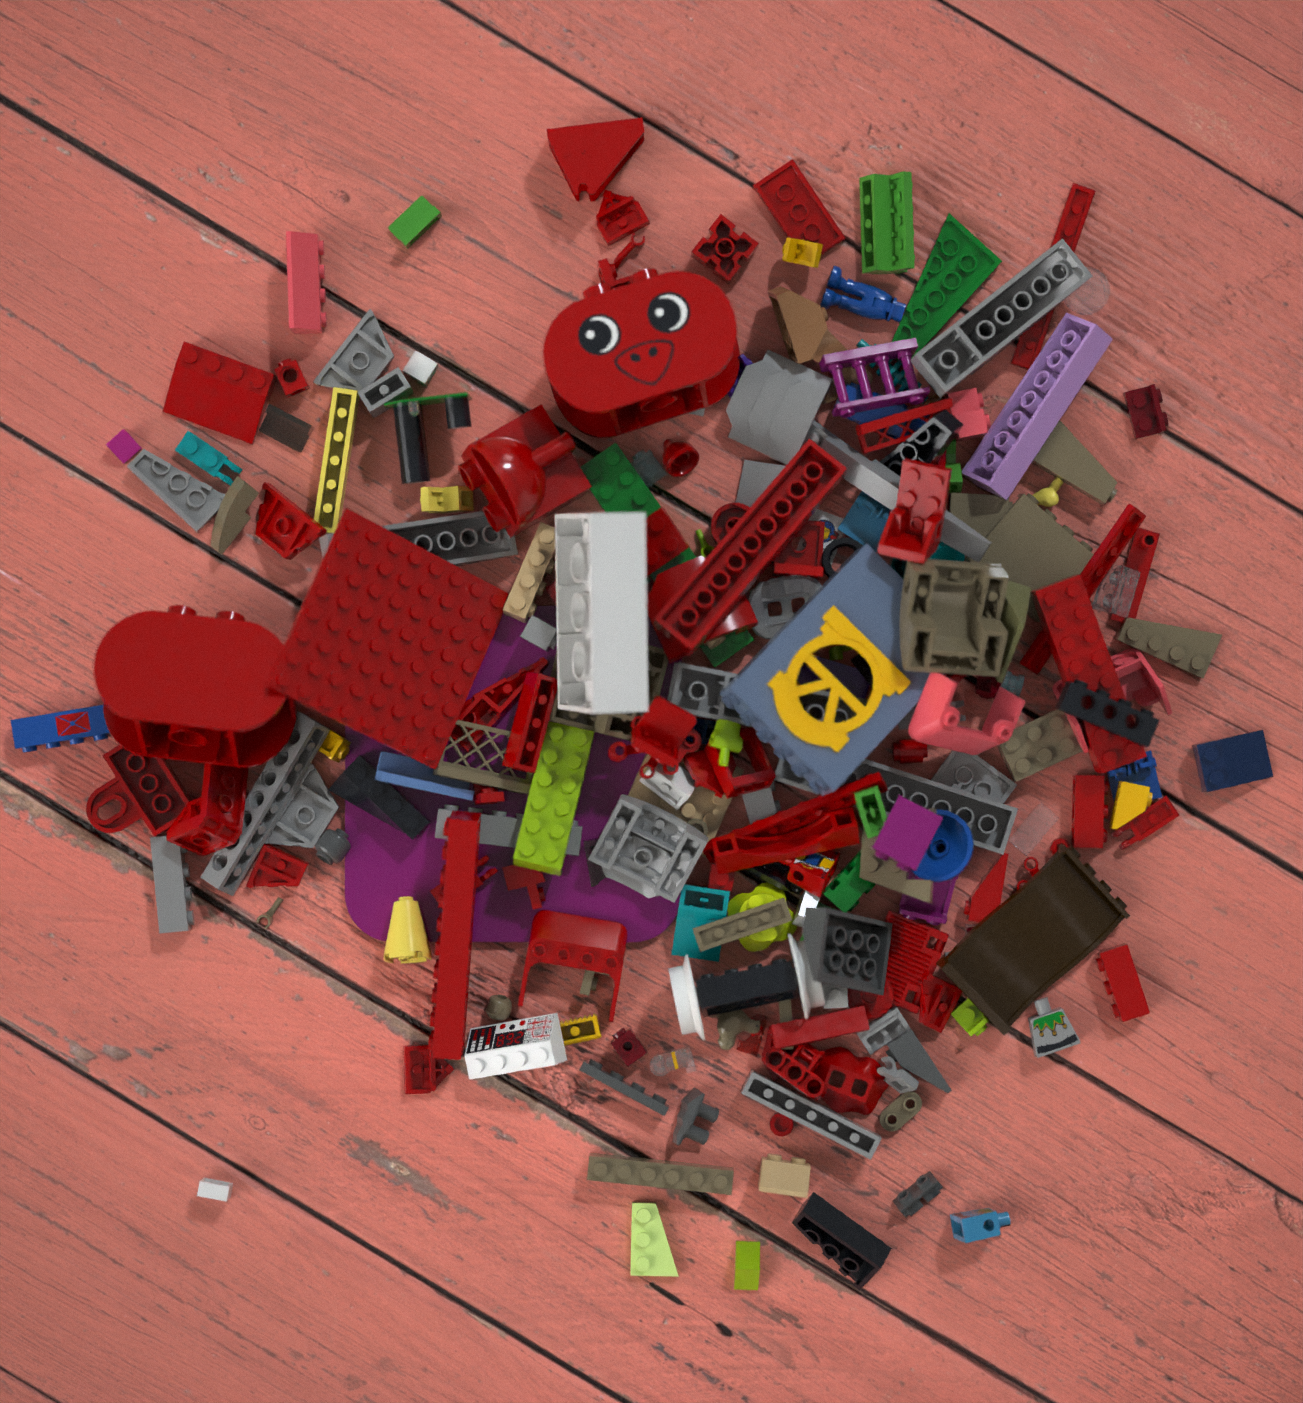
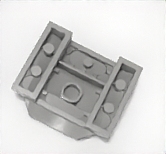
M767 350L762 361L745 367L726 409L732 424L728 438L787 465L802 448L822 401H824L834 379Z
M622 794L588 860L600 865L605 877L626 885L647 898L662 896L675 903L704 850L708 837L673 814L640 799Z

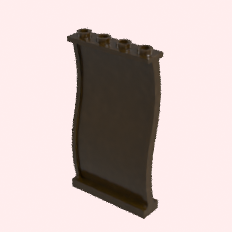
M1061 843L1058 846L1059 850L1029 881L980 921L946 957H941L936 962L942 971L1003 1035L1011 1030L1010 1026L1033 1001L1091 953L1124 918L1127 919L1130 916L1125 911L1127 905L1118 896L1114 899L1109 893L1112 891L1109 885L1104 880L1099 882L1094 877L1096 871L1088 863L1083 865L1080 862L1079 858L1081 855L1072 846L1067 848Z

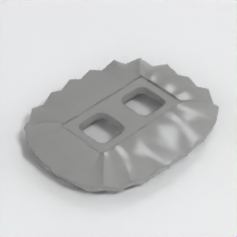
M782 575L765 582H759L755 588L750 590L748 598L758 620V626L751 629L756 635L765 639H771L796 613L792 612L791 600L803 597L806 603L822 585L816 578L799 575ZM772 602H781L782 614L770 617L767 605Z

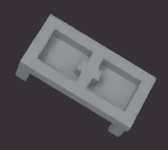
M895 1006L885 1015L870 1022L869 1031L856 1034L871 1055L911 1028Z

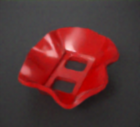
M834 1047L823 1050L826 1052V1055L814 1072L827 1086V1094L821 1100L838 1113L857 1112L862 1115L872 1113L883 1092L889 1087V1084L884 1081L885 1076H881L877 1072V1068H880L881 1065L870 1057H856L847 1048ZM833 1070L845 1074L844 1082L840 1088L832 1086L828 1082ZM855 1079H861L868 1083L863 1096L851 1092ZM819 1082L812 1083L809 1087L810 1093H818L821 1089V1084Z

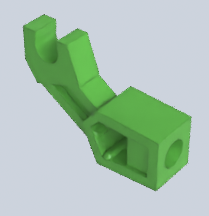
M953 439L946 453L945 467L952 469L948 493H961L963 484L960 462H956V439Z

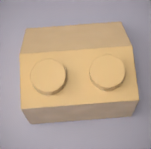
M768 1154L767 1157H762L758 1180L759 1191L808 1198L810 1164L805 1163L806 1159L792 1157L791 1161L783 1160L782 1156L778 1154Z

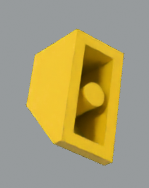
M1118 781L1109 828H1120L1146 810V806L1150 807L1153 793L1149 792L1150 787Z

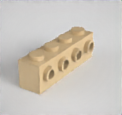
M540 522L504 605V615L524 623L527 622L528 617L534 616L537 608L535 601L538 595L542 596L547 585L544 582L547 573L551 574L556 564V561L553 560L555 557L554 527Z

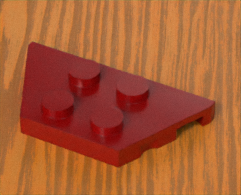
M263 483L262 490H266L264 504H259V520L256 525L255 534L284 559L292 560L325 535L327 530L272 484Z

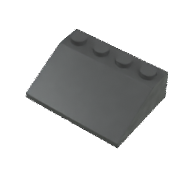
M805 907L802 932L813 981L884 995L893 923L829 908Z

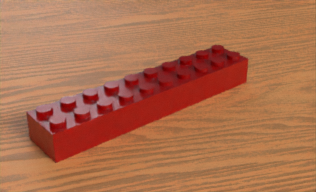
M809 438L654 618L653 626L689 656H692L845 478L847 468Z
M452 811L450 817H446L444 822L443 836H448V840L444 842L442 848V860H446V865L443 864L441 869L440 884H444V888H441L438 908H443V910L439 913L437 919V931L441 932V936H438L435 945V955H438L439 959H436V964H434L433 979L438 980L432 990L431 1002L436 1003V1006H433L430 1015V1026L434 1027V1030H431L428 1042V1050H432V1058L461 1060L465 1047L481 813Z

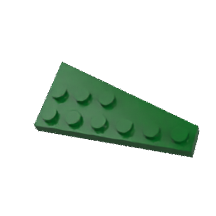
M950 213L944 222L892 342L916 338L918 348L915 354L925 347L1002 262Z

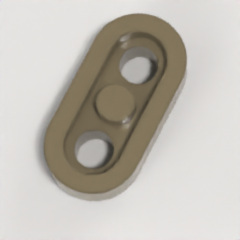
M914 1091L901 1093L881 1111L879 1116L881 1126L887 1131H897L920 1111L922 1107L920 1096ZM909 1099L914 1100V1106L911 1108L906 1107V1101ZM890 1115L896 1116V1122L893 1124L887 1121Z

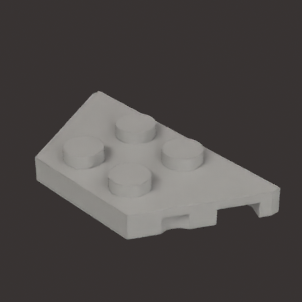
M368 310L313 382L316 385L357 390L359 392L375 382L393 360L392 350L372 310Z
M310 763L264 842L265 844L314 848L339 809V805L312 763Z

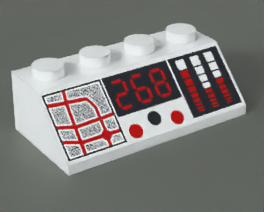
M558 1013L470 1028L465 1051L469 1080L552 1066L567 1061Z

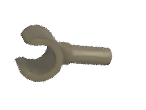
M278 897L272 907L257 918V923L260 922L262 917L268 919V924L264 929L273 923L272 916L283 902V899Z

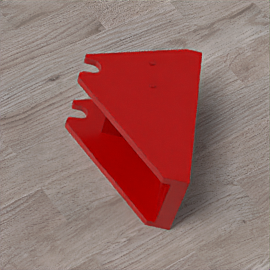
M643 117L547 129L549 148L577 202L580 201L579 195L583 191L588 193L591 202H595L645 141Z

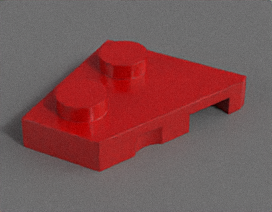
M264 844L246 887L299 886L309 863L268 844Z
M924 971L922 974L919 1022L942 1033L962 991L958 987Z

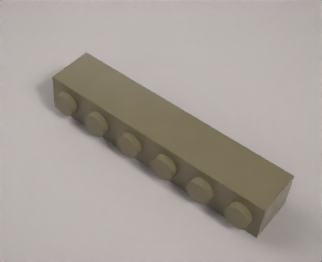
M590 1153L587 1180L732 1195L734 1169L733 1167Z

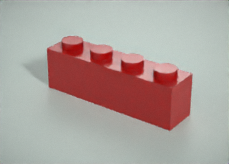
M526 672L502 766L522 772H536L558 688L557 678L540 673Z

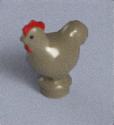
M742 1010L709 1016L711 1018L717 1017L718 1019L717 1030L720 1036L718 1044L723 1050H730L735 1044L736 1036L742 1031L751 1033V1036L755 1037L760 1035L763 1029L759 1020L755 1021L753 1017L749 1018Z

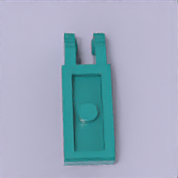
M187 431L175 451L216 478L217 476L230 486L234 481L227 475L220 473L224 464L229 466L235 473L240 474L243 470L229 461L227 456L190 431Z

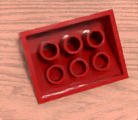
M184 341L175 364L162 412L253 445L278 377L270 372Z

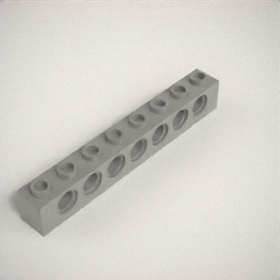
M297 711L295 727L289 741L281 752L267 762L245 800L242 834L235 844L215 851L201 875L202 879L222 892L232 896L235 894L329 733V728Z

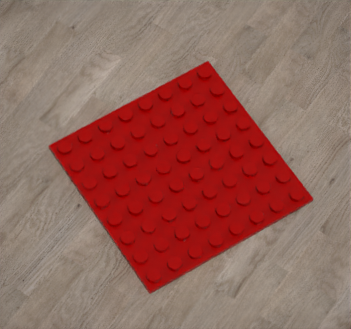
M345 508L266 686L436 770L502 618L503 608L509 594Z

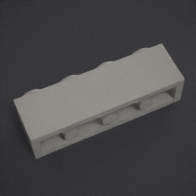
M167 836L150 837L159 934L192 930L191 925L195 924L194 912L189 909V901H192V889L187 887L186 878L190 877L189 863H185L184 853H187L188 850L167 841Z

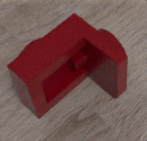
M978 675L975 683V693L985 699H995L1002 683L997 682L995 676Z

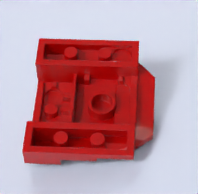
M699 556L657 575L651 592L647 593V615L652 626L654 618L706 557ZM745 594L701 645L733 631L737 635L758 626V620ZM653 626L669 663L688 656L686 652Z

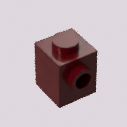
M623 1027L612 1035L614 1040L611 1041V1045L627 1067L647 1053L646 1048L631 1027L628 1030H625Z

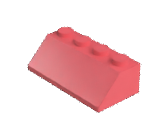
M286 231L289 328L294 334L323 333V327H327L326 312H322V303H326V290L321 288V279H325V265H321L320 255L325 253L324 241H320L318 234Z

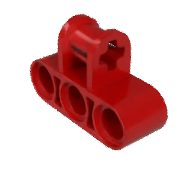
M806 1043L799 1045L792 1056L781 1049L775 1050V1048H771L765 1053L764 1061L769 1069L812 1100H821L826 1096V1083L814 1073L826 1055L825 1051H819L811 1044ZM774 1055H782V1061L779 1065H771V1058ZM795 1068L801 1069L800 1078L792 1080L790 1078L791 1071ZM814 1082H819L821 1084L820 1091L816 1094L810 1093V1085Z

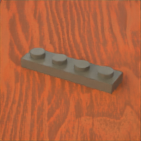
M783 897L692 929L700 952L790 922L792 918L786 900Z

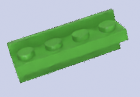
M903 171L892 175L871 174L860 177L862 273L898 274L915 268L912 172Z

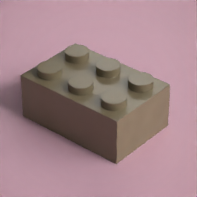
M1058 709L1016 727L1010 739L997 746L1014 782L1082 752L1065 713Z

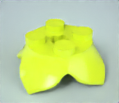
M768 882L761 883L751 893H740L734 896L728 902V916L783 897L786 900L785 893ZM789 909L792 921L740 938V943L746 950L755 952L768 948L775 941L788 939L787 934L790 933L792 935L797 929V926L792 924L795 916L793 911Z

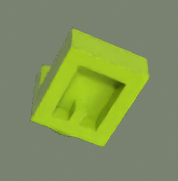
M968 997L951 1013L953 1018L970 1036L974 1034L978 1036L988 1027L986 1023L989 1020Z

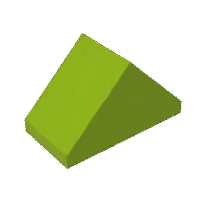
M736 1241L734 1289L758 1290L760 1241Z

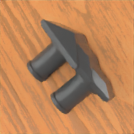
M695 1087L681 1100V1108L677 1115V1124L673 1132L672 1141L677 1145L681 1144L685 1138L704 1145L708 1140L709 1131L693 1125L696 1116L714 1123L719 1115L718 1108L703 1103L705 1094Z

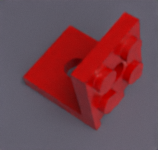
M808 520L773 560L772 576L799 575L803 577L810 576L817 580L823 577L822 554L825 522ZM797 537L803 538L806 542V547L802 551H797L792 546V541Z

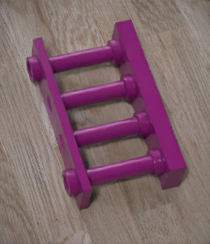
M916 338L824 354L819 363L821 372L829 371V373H832L840 401L839 404L835 405L832 412L833 417L841 416L842 418H847L855 415L857 412L905 403L917 405L924 402L930 392V388L918 387L914 368L910 361L918 348ZM898 358L902 361L909 387L908 391L896 393L888 365L889 359ZM875 363L879 366L886 395L872 396L865 370L866 364ZM852 367L856 370L863 399L849 401L842 375L843 368Z

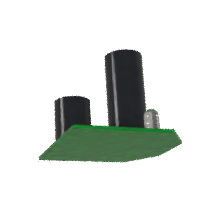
M467 392L384 403L386 408H393L402 484L430 481L422 406L445 403L448 429L472 427L469 400H472Z

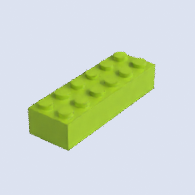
M551 721L548 722L519 832L513 865L561 876L594 740V731Z

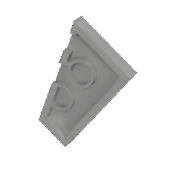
M954 750L951 751L931 778L932 781L1004 804L1017 786L1016 783L978 755H970Z

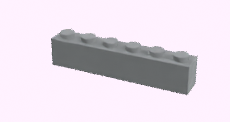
M444 804V808L438 809L435 838L448 839V836H443L444 822L446 817H450L452 811H460L458 810L459 806ZM468 807L466 812L481 813L479 843L516 848L524 814L516 813V817L506 816L507 812L492 810V814L482 813L483 809ZM576 820L573 823L566 854L579 856L583 826L578 825Z
M752 1069L741 1089V1093L870 1160L882 1139L879 1134Z

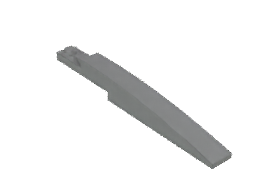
M814 420L803 444L810 438L847 468L845 480L890 510H893L896 507L900 476L878 460L870 461ZM945 511L940 541L979 563L992 542L949 511Z

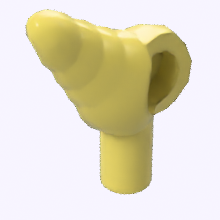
M1056 477L1049 487L1033 494L1032 496L1039 501L1038 505L1046 507L1056 505L1059 501V496L1056 492L1062 486L1063 481Z

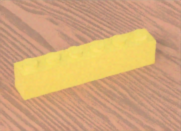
M333 387L314 520L327 530L326 534L335 533L342 517L359 403L357 390Z

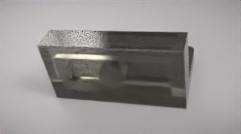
M269 403L265 411L267 415L259 431L298 452H302L314 427Z

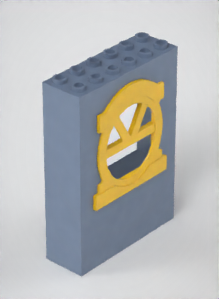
M868 544L854 551L719 693L723 697L721 699L728 708H734L740 714V720L747 726L751 725L757 731L756 735L758 738L775 748L773 751L776 756L783 761L786 759L792 765L791 770L798 777H804L809 782V788L817 795L821 794L822 796L834 792L918 703L930 672L905 671L903 668L899 623L904 580ZM828 645H846L854 648L869 663L873 675V688L865 707L812 655L814 651ZM803 663L821 679L801 686L796 685L797 676ZM830 688L824 720L821 722L811 717L803 709L798 697ZM840 697L857 715L845 722L834 723Z

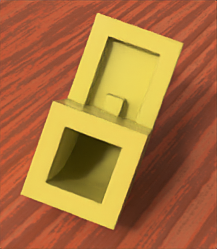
M467 486L444 488L420 487L422 512L457 513L474 511L473 491Z

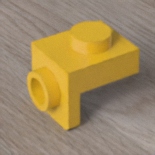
M787 237L782 249V261L818 268L823 244Z
M330 730L318 751L328 756L329 759L340 763L348 755L351 742Z

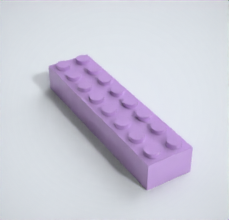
M1066 313L961 471L962 474L976 486L1007 500L1113 339L1097 324Z

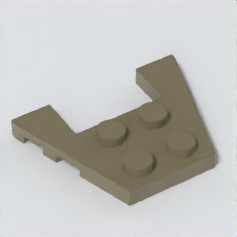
M929 808V809H927V810H929V811H931V812L937 814V809H936V808ZM863 829L860 878L926 903H932L933 881L908 880V873L896 867L897 862L890 858L886 862L874 855L876 851L872 850V847L878 836L868 839Z

